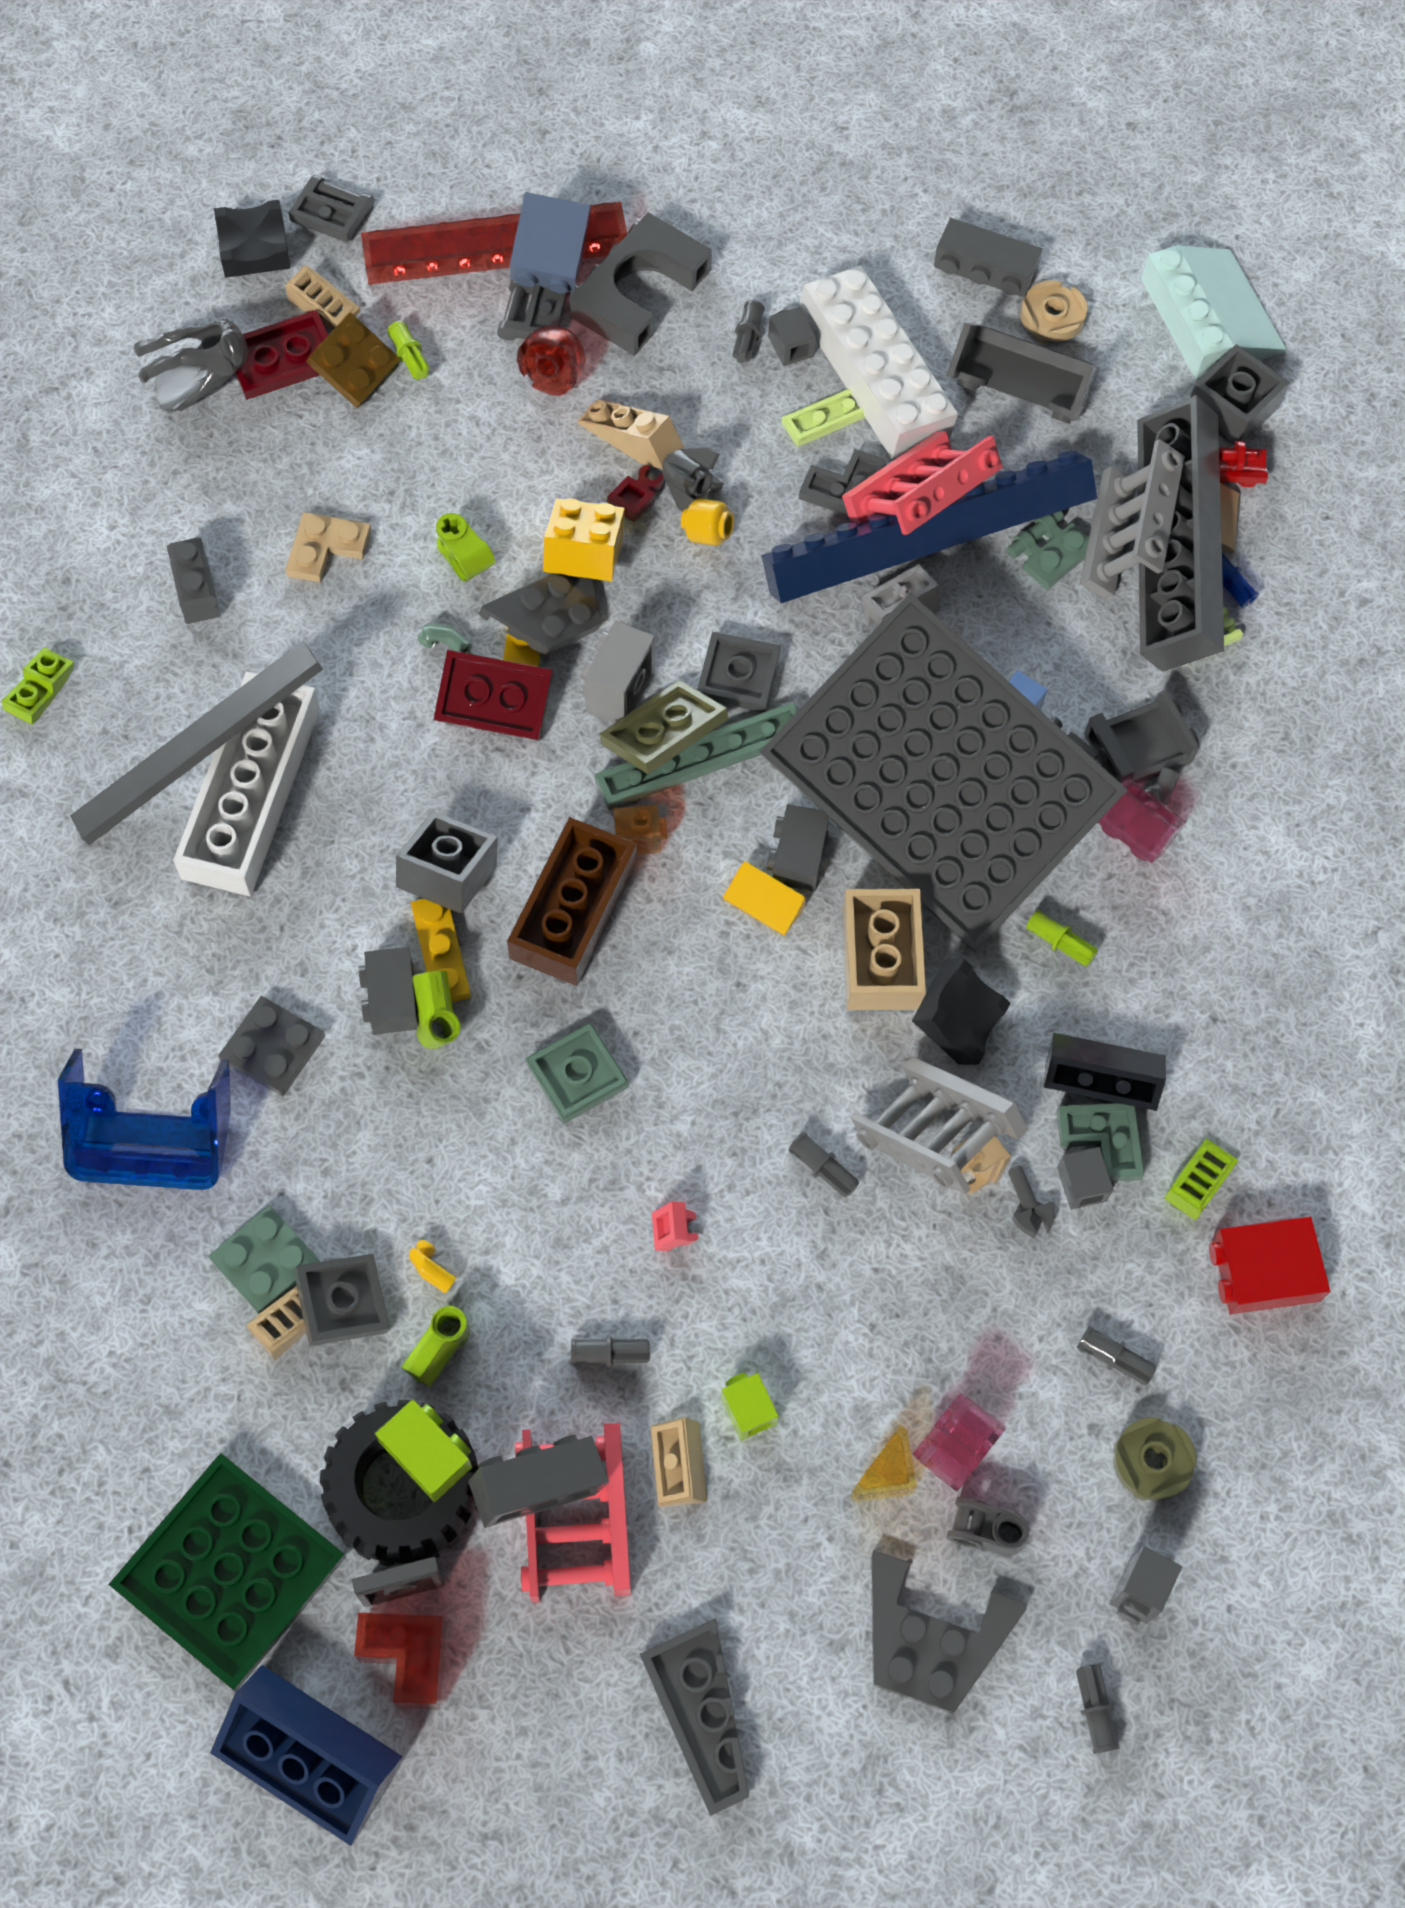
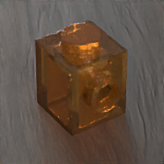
M657 805L613 808L615 835L637 843V855L661 853V840L668 839L666 818H659Z

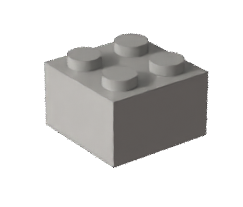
M615 620L609 632L604 631L597 645L598 653L594 660L589 659L586 662L581 678L585 681L582 696L585 697L586 712L612 723H616L634 711L655 672V636Z

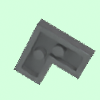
M854 449L843 475L811 465L800 488L799 499L848 516L842 496L884 468L887 459Z

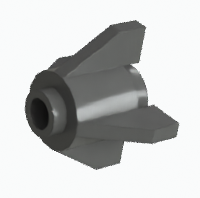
M712 448L679 449L668 454L663 461V478L667 482L677 508L682 512L684 509H688L691 502L696 499L693 495L701 497L710 488L722 489L724 485L723 482L714 477L709 469L713 470L720 455Z

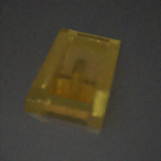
M899 1426L854 1487L850 1495L852 1500L863 1502L914 1494L917 1486L908 1433L904 1427Z

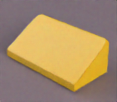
M746 861L739 867L723 896L725 901L783 936L787 934L804 910L806 901L803 895Z

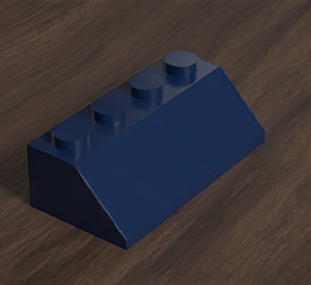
M263 1665L235 1692L210 1752L350 1846L355 1842L388 1789L403 1758L402 1755Z

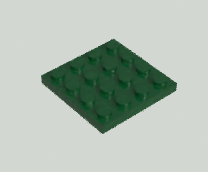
M220 1453L108 1585L236 1692L346 1558V1555Z

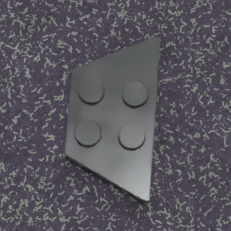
M554 573L482 605L479 611V615L483 619L488 621L491 616L508 627L506 633L518 640L525 641L532 649L544 656L594 633L602 624L592 579Z

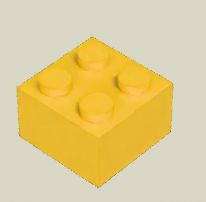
M556 498L544 535L543 572L612 581L623 542L625 508L616 507L608 503L594 504L580 502L572 498Z

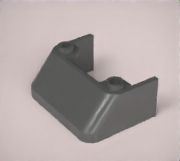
M964 323L946 376L959 378L957 385L976 391L978 385L986 386L1046 407L1053 411L1051 418L1070 424L1071 420H1079L1097 378L1100 366L979 324Z

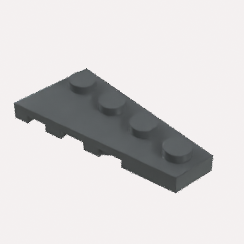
M715 1618L640 1653L644 1667L710 1816L749 1798L717 1620Z

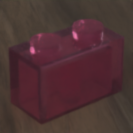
M1128 778L1121 783L1128 791L1101 818L1098 824L1101 825V829L1105 834L1114 839H1119L1129 846L1131 853L1135 857L1152 864L1164 855L1187 821Z

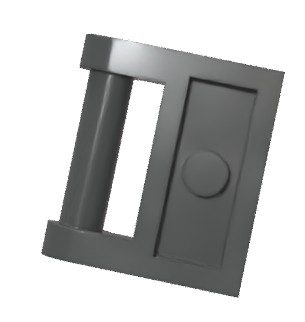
M314 174L288 212L289 219L293 223L348 243L365 215H368L372 210L374 196L366 193L359 195L327 183L323 177ZM332 199L341 201V202L346 203V204H349V205H351V206L342 204V203L337 202V201H334V200H332Z
M510 280L509 291L511 293L504 320L499 322L497 335L505 340L520 338L556 344L568 291L566 293H556L549 290L548 287L538 285L525 287ZM530 293L532 295L525 322H517L523 296Z

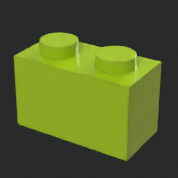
M412 1399L380 1428L375 1435L379 1443L435 1503L472 1468L467 1457L471 1450L455 1433L449 1438L442 1431L439 1425L443 1423V1420L431 1406L426 1403L421 1408Z

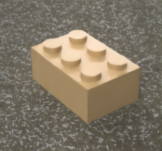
M845 889L842 915L846 1009L918 1010L926 994L920 889Z

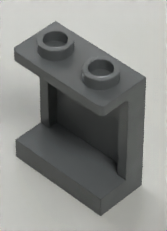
M1167 690L1159 692L1156 701L1111 719L1106 720L1103 713L1090 717L1084 732L1090 746L1099 753L1097 759L1101 766L1125 788L1159 776L1162 768L1175 770L1191 764L1199 749L1197 734L1192 728H1188L1182 717L1179 703L1175 699L1172 700Z

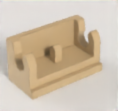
M996 1136L960 1170L961 1173L970 1172L975 1177V1182L969 1185L970 1190L966 1194L975 1193L991 1181L995 1184L1001 1180L1011 1155ZM966 1139L965 1141H963L962 1143H960L958 1146H956L955 1148H953L950 1157H951L968 1139Z

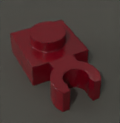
M644 465L640 468L637 480L627 476L607 496V503L625 508L624 517L633 523L654 503L655 493L663 487L664 478L662 474L653 480L647 478L650 472L649 465Z

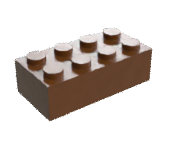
M569 817L507 940L509 959L578 986L637 864V843Z

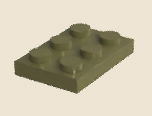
M678 680L599 733L601 745L649 775L727 721L728 713L726 707Z

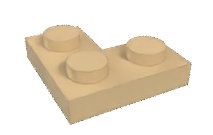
M303 512L285 569L287 577L321 582L329 554L363 559L371 534L370 524Z

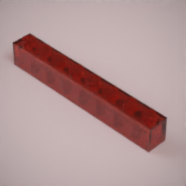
M621 202L601 203L590 206V223L582 259L608 256L613 245L617 242L620 243L627 236ZM506 214L496 217L473 218L470 220L362 232L361 239L368 285L510 268L509 265L520 214Z

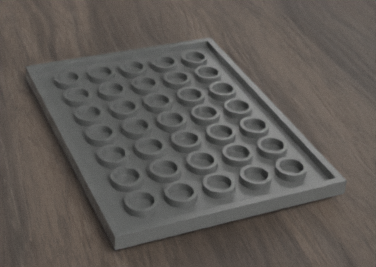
M911 592L759 751L761 756L905 889H920L921 904L974 953L1128 791Z

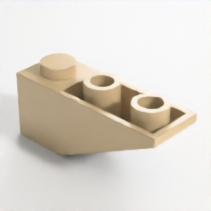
M597 399L577 421L579 425L634 460L651 467L663 469L662 464L666 456L684 448L668 415Z

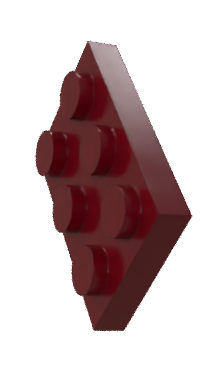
M317 310L243 334L249 350L248 359L243 367L235 373V376L246 400L320 376L305 362L328 336Z
M447 650L433 720L540 741L554 671L547 668Z

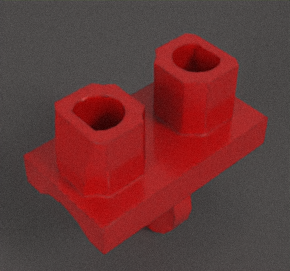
M1236 441L1234 448L1219 447L1220 483L1238 482L1242 487H1254L1257 483L1266 484L1268 480L1266 449L1246 448L1244 441Z

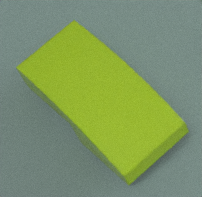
M44 647L22 669L24 678L1 700L3 710L33 725L64 686L74 668V662Z

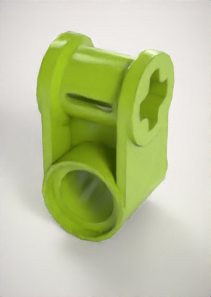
M446 513L438 518L436 522V533L438 534L437 549L463 582L471 580L495 565L494 555L487 543L479 538L461 515Z

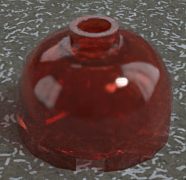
M549 325L538 328L528 335L518 348L517 363L523 377L527 374L535 382L531 385L533 388L552 396H561L572 389L582 377L585 370L586 355L582 343L575 334L564 327Z

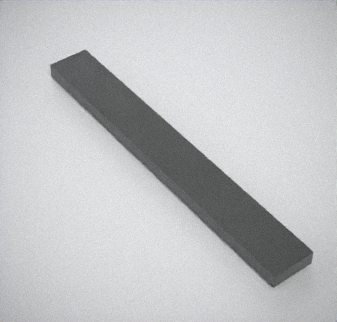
M301 641L71 814L70 817L81 838L88 845L92 844L321 672L323 668L307 644Z

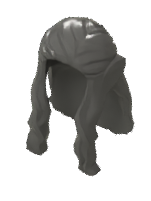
M221 319L218 322L214 321L200 327H182L174 331L159 333L153 339H146L134 344V353L141 357L146 353L156 351L185 338H195L202 341L197 348H182L172 355L160 356L139 371L138 377L142 383H146L150 378L156 376L154 391L156 392L160 409L168 413L181 412L192 406L200 398L206 396L210 391L221 386L231 375L243 367L248 359L249 350L246 339L234 323L228 319Z

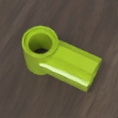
M430 971L414 975L412 979L419 1017L416 1032L418 1041L428 1049L441 1048L453 1042L460 1033L459 1019L453 1013L447 971ZM433 1021L443 1026V1038H439L434 1034L432 1030Z
M445 1306L438 1309L431 1319V1325L401 1368L411 1377L431 1388L457 1349L463 1346L470 1336V1327L464 1313L454 1306ZM450 1319L458 1320L461 1323L459 1331L453 1336H445L440 1333L442 1324Z

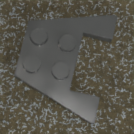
M873 1550L871 1556L873 1686L954 1714L1022 1617L1028 1604L991 1592L979 1633L898 1605L897 1600L909 1562Z

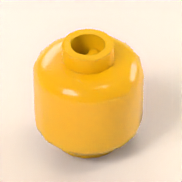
M697 498L691 502L688 509L683 510L681 527L685 529L686 536L690 542L719 546L732 535L734 515L729 511L728 506L724 502Z

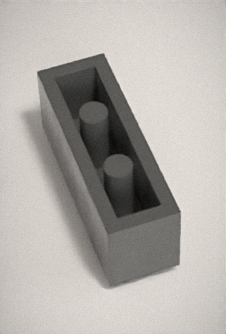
M950 218L936 248L934 267L941 269L947 274H955L970 279L977 284H985L1003 290L1009 295H1018L1025 298L1038 270L1043 248Z
M570 1435L553 1443L554 1447L541 1450L539 1445H535L516 1453V1457L503 1461L502 1456H496L481 1462L478 1465L479 1469L468 1480L484 1528L599 1493L609 1483L593 1436L577 1439L576 1435Z

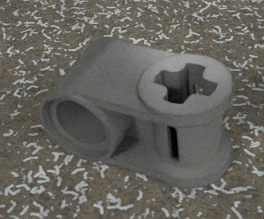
M956 1497L955 1505L958 1509L953 1529L947 1532L946 1538L949 1541L1003 1556L1016 1555L1023 1549L1029 1537V1526L1022 1515L991 1506L977 1499ZM969 1516H972L969 1530H967L966 1526ZM1004 1525H1011L1018 1530L1020 1540L1015 1543H1007L1000 1538L998 1529Z

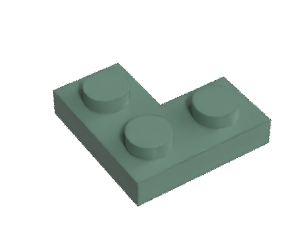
M1120 1103L1058 1106L1056 1113L1060 1147L1099 1145L1111 1182L1142 1180L1144 1171L1135 1106Z

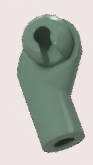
M428 623L421 628L422 632L418 635V641L426 648H433L437 641L445 643L453 651L468 653L472 648V644L452 626Z

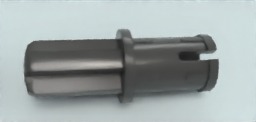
M756 300L745 302L741 322L735 328L737 337L732 356L737 359L738 363H743V361L749 362L752 359L755 343L761 337L759 327L765 307Z
M802 1132L792 1142L788 1151L793 1153L813 1171L812 1176L815 1178L820 1176L843 1197L850 1196L859 1184L858 1179L834 1159L835 1154L833 1152L828 1154L805 1132Z
M1090 1325L1077 1346L1078 1349L1108 1365L1107 1369L1111 1370L1113 1367L1143 1385H1147L1151 1381L1156 1371L1155 1364L1125 1348V1342L1122 1341L1119 1344L1093 1329Z
M607 1335V1339H571V1365L607 1364V1368H611L612 1363H647L650 1360V1342L647 1339H612L611 1335Z
M1093 1664L1078 1668L1076 1675L1084 1710L1080 1712L1081 1715H1086L1093 1745V1754L1120 1749L1110 1711L1114 1709V1705H1109L1101 1667Z

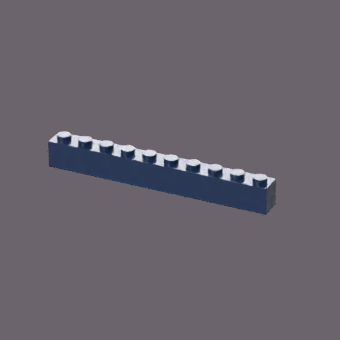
M1070 450L1058 454V458L1047 462H1031L1026 465V469L1020 471L1000 472L995 475V479L980 483L908 535L902 534L896 515L875 513L870 515L867 521L858 524H841L836 527V531L827 534H811L806 536L803 542L794 545H777L771 549V552L761 555L769 593L777 601L784 603L1098 499L1092 460L1078 453V451Z

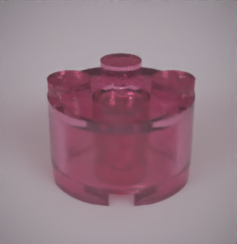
M960 1393L912 1455L918 1459L919 1463L957 1492L999 1439L1006 1427L969 1397H965Z

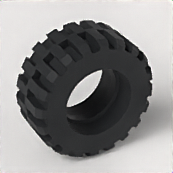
M398 1400L397 1406L388 1407L386 1402L375 1404L376 1411L365 1415L362 1410L352 1418L355 1423L348 1429L342 1426L335 1434L338 1441L334 1447L328 1446L324 1455L326 1467L320 1471V1484L323 1487V1494H321L323 1507L329 1516L328 1519L341 1539L349 1547L351 1546L355 1549L358 1555L367 1560L371 1558L378 1560L380 1565L385 1566L404 1562L409 1564L424 1558L440 1557L439 1552L447 1546L452 1549L460 1541L458 1537L463 1530L468 1531L474 1521L472 1516L474 1509L477 1508L468 1480L479 1469L477 1458L463 1429H459L454 1419L445 1412L442 1414L437 1413L443 1420L439 1427L449 1438L455 1433L468 1446L471 1453L467 1457L472 1468L435 1503L432 1502L425 1511L415 1517L398 1521L387 1520L378 1516L367 1505L363 1493L365 1474L371 1464L379 1456L387 1452L379 1443L375 1433L405 1407L410 1400ZM422 1402L420 1407L422 1408L426 1403Z

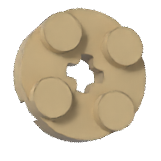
M1049 280L1037 283L1028 290L1027 296L1022 302L1020 318L1025 329L1033 335L1037 342L1043 344L1062 342L1082 332L1088 307L1084 296L1078 289L1072 286L1070 290L1062 287V282ZM1048 308L1061 312L1059 315H1052L1048 313Z

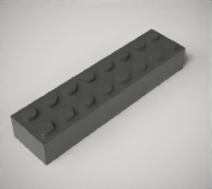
M1197 395L1137 420L1138 471L1150 465L1154 442L1159 439L1185 456L1163 572L1157 574L1142 563H1139L1140 655L1162 672L1224 651L1218 414ZM1146 483L1138 486V496L1145 493ZM1141 511L1138 512V522L1140 519Z

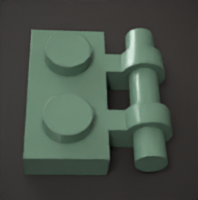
M1062 511L1036 519L1033 527L1028 531H1021L1014 537V542L1006 548L1008 555L1014 559L1021 553L1028 557L1022 569L1046 590L1050 589L1080 564L1086 555L1089 537L1073 523L1063 530L1057 526L1064 518ZM1045 535L1050 541L1040 548L1035 542Z

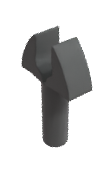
M1012 1167L1008 1174L1022 1205L1021 1213L1014 1214L1012 1221L1025 1234L1035 1238L1037 1232L1030 1220L1032 1212H1034L1036 1216L1041 1217L1045 1230L1049 1233L1054 1221L1053 1201L1045 1205L1036 1201L1023 1167Z

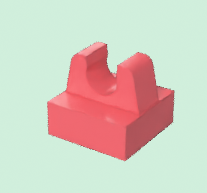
M671 1201L652 1212L654 1247L656 1251H670L675 1247L686 1246L698 1240V1234L688 1232L687 1223L694 1221L696 1214L685 1208V1202Z

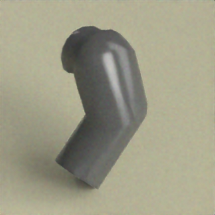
M1162 768L1156 784L1143 788L1137 794L1136 801L1138 806L1143 810L1151 811L1166 805L1179 774L1171 769Z

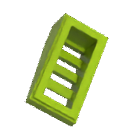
M1206 1138L1163 1199L1196 1221L1239 1160ZM1208 1151L1226 1164L1225 1167L1221 1169L1205 1158L1204 1154ZM1197 1164H1202L1207 1169L1218 1175V1177L1216 1179H1213L1208 1174L1197 1168ZM1192 1173L1208 1184L1210 1188L1208 1190L1192 1180L1189 1175ZM1182 1185H1187L1195 1192L1203 1196V1198L1201 1200L1197 1199L1195 1196L1182 1188Z

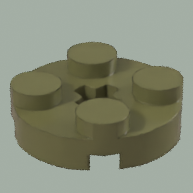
M1148 1417L1133 1422L1123 1431L1113 1449V1465L1118 1479L1139 1500L1164 1501L1177 1496L1188 1486L1196 1466V1451L1190 1437L1176 1424L1171 1425L1168 1422L1160 1421V1418ZM1152 1449L1155 1454H1163L1165 1459L1160 1463L1161 1469L1156 1470L1153 1466L1146 1464L1145 1459L1148 1457L1146 1450Z

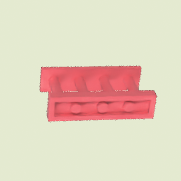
M936 431L842 496L850 522L858 524L867 521L868 517L875 513L896 515L902 534L908 535L1003 468L994 436L986 437L968 451L951 449L946 432Z
M620 1423L604 1424V1436L596 1437V1441H594L601 1461H606L609 1483L596 1495L584 1498H600V1502H608L609 1518H601V1523L536 1527V1513L526 1516L528 1566H521L522 1592L530 1591L532 1603L540 1602L539 1586L605 1582V1586L613 1585L614 1596L631 1595ZM530 1429L522 1430L523 1442L515 1443V1457L519 1451L535 1446L532 1445ZM553 1444L539 1445L541 1450L554 1447ZM602 1540L603 1544L611 1543L612 1560H604L603 1565L538 1569L537 1544Z

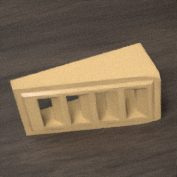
M306 265L286 284L285 288L290 303L306 313L317 310L322 322L333 330L349 312L355 317L360 313V308ZM317 292L320 293L314 300L312 299ZM329 300H331V302L325 308H322ZM339 307H342L343 310L336 317H333L332 314Z
M297 1286L246 1325L251 1335L274 1360L306 1334L304 1319L300 1320L289 1308L296 1303L301 1309ZM281 1314H284L293 1323L294 1326L289 1330L279 1321L278 1317ZM270 1324L281 1334L277 1339H274L265 1329Z

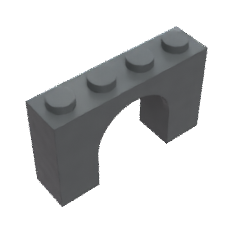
M648 212L639 222L636 221L631 226L627 236L620 243L617 242L613 245L606 259L601 264H596L584 283L581 286L577 285L575 290L571 292L569 297L571 318L635 356L654 335V314L623 296L617 289L619 282L634 272L655 271L664 274L693 291L711 271L712 249Z

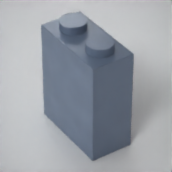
M525 192L509 265L510 280L525 287H532L534 285L548 287L549 290L556 293H566L567 291L572 292L575 290L590 223L591 205Z

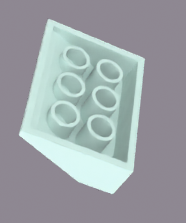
M1177 245L1148 254L1141 280L1196 380L1208 372L1236 344L1259 361L1286 352V347L1230 249Z

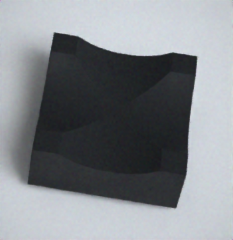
M279 200L267 201L260 206L248 209L214 208L220 258L225 278L291 269Z
M945 959L915 1013L912 1022L957 1064L979 1065L985 1054V1045L990 1032L1006 1013L1011 1003L1003 995L987 986L976 975L973 966L966 959Z

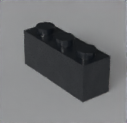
M1053 1032L1045 1062L1044 1088L1157 1111L1166 1082L1165 1055Z

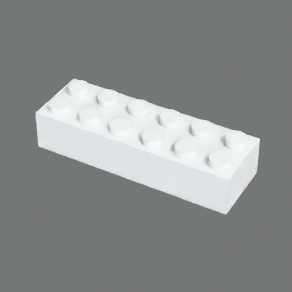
M858 266L804 284L799 306H801L816 336V341L846 388L852 392L851 396L858 407L863 409L866 420L891 459L900 457L936 431L946 432L948 439H950L958 416L957 411L863 267Z
M246 671L240 687L258 674ZM302 685L215 750L173 859L182 880L252 896L320 712L315 688Z

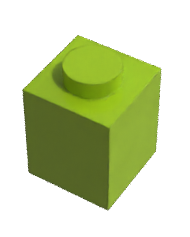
M741 1373L725 1382L726 1387L721 1389L720 1398L740 1441L777 1425L779 1416L759 1373L749 1377L747 1373Z

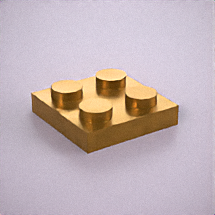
M349 312L305 362L353 406L358 408L397 364L400 358Z

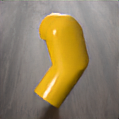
M419 1240L415 1248L410 1249L409 1260L424 1280L443 1293H446L453 1285L456 1277L431 1260V1257L436 1253L435 1247L426 1240Z

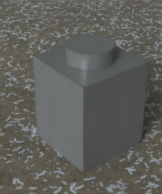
M801 306L790 310H781L770 316L768 337L783 366L814 357L816 336Z
M1077 1146L1067 1150L1064 1153L1065 1155H1062L1057 1170L1070 1210L1107 1202L1113 1192V1187L1100 1147L1087 1149V1146Z

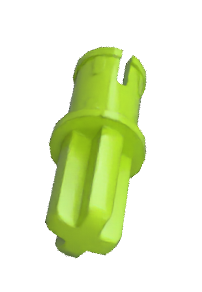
M403 321L392 323L387 329V335L391 338L397 349L396 355L400 358V361L406 364L414 379L427 378L430 366L421 352V344L419 341L414 340L406 323Z
M1039 909L1032 915L1026 925L1028 931L1033 932L1051 944L1053 951L1056 952L1059 949L1083 966L1087 967L1097 955V948L1071 932L1072 927L1069 925L1062 926Z

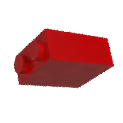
M1311 1216L1219 1229L1209 1244L1211 1262L1213 1266H1218L1221 1280L1218 1281L1219 1297L1223 1304L1227 1303L1230 1315L1321 1302L1331 1292Z

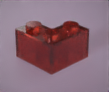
M358 1612L354 1657L359 1663L396 1664L393 1703L397 1708L440 1710L447 1627L444 1617Z

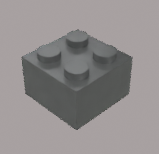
M1236 344L1194 384L1190 397L1197 395L1218 414V432L1235 444L1236 441L1245 442L1280 407L1290 382Z
M432 811L396 855V888L462 914L496 869L498 836Z

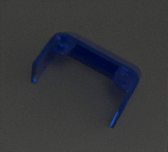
M82 1049L73 1050L57 1079L63 1164L69 1176L81 1182L207 1190L217 1183L222 1171L231 1114L229 1059H221L208 1092L201 1093L194 1099L191 1106V1117L117 1112L116 1098L109 1088L101 1084L84 1083Z

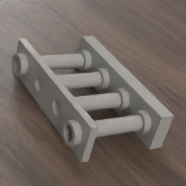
M1159 439L1154 442L1150 465L1130 476H1127L1114 466H1110L1102 472L1080 584L1103 599H1108L1115 595L1119 573L1138 563H1142L1157 574L1163 572L1185 456ZM1146 483L1145 493L1134 498L1136 487ZM1141 511L1139 522L1128 527L1130 516ZM1135 539L1133 551L1123 555L1124 545Z
M912 1056L902 1066L910 1080L908 1082L909 1087L874 1122L857 1113L850 1117L858 1130L856 1137L867 1149L872 1151L875 1148L932 1177L943 1188L948 1189L952 1187L966 1194L970 1187L960 1170L996 1134L1001 1135L1004 1133L1019 1140L1029 1129L1014 1102ZM927 1097L932 1099L899 1134L889 1129L919 1098L925 1099ZM953 1109L957 1111L924 1146L914 1142L944 1110L949 1111ZM978 1121L983 1123L949 1159L938 1154L969 1122L975 1123Z

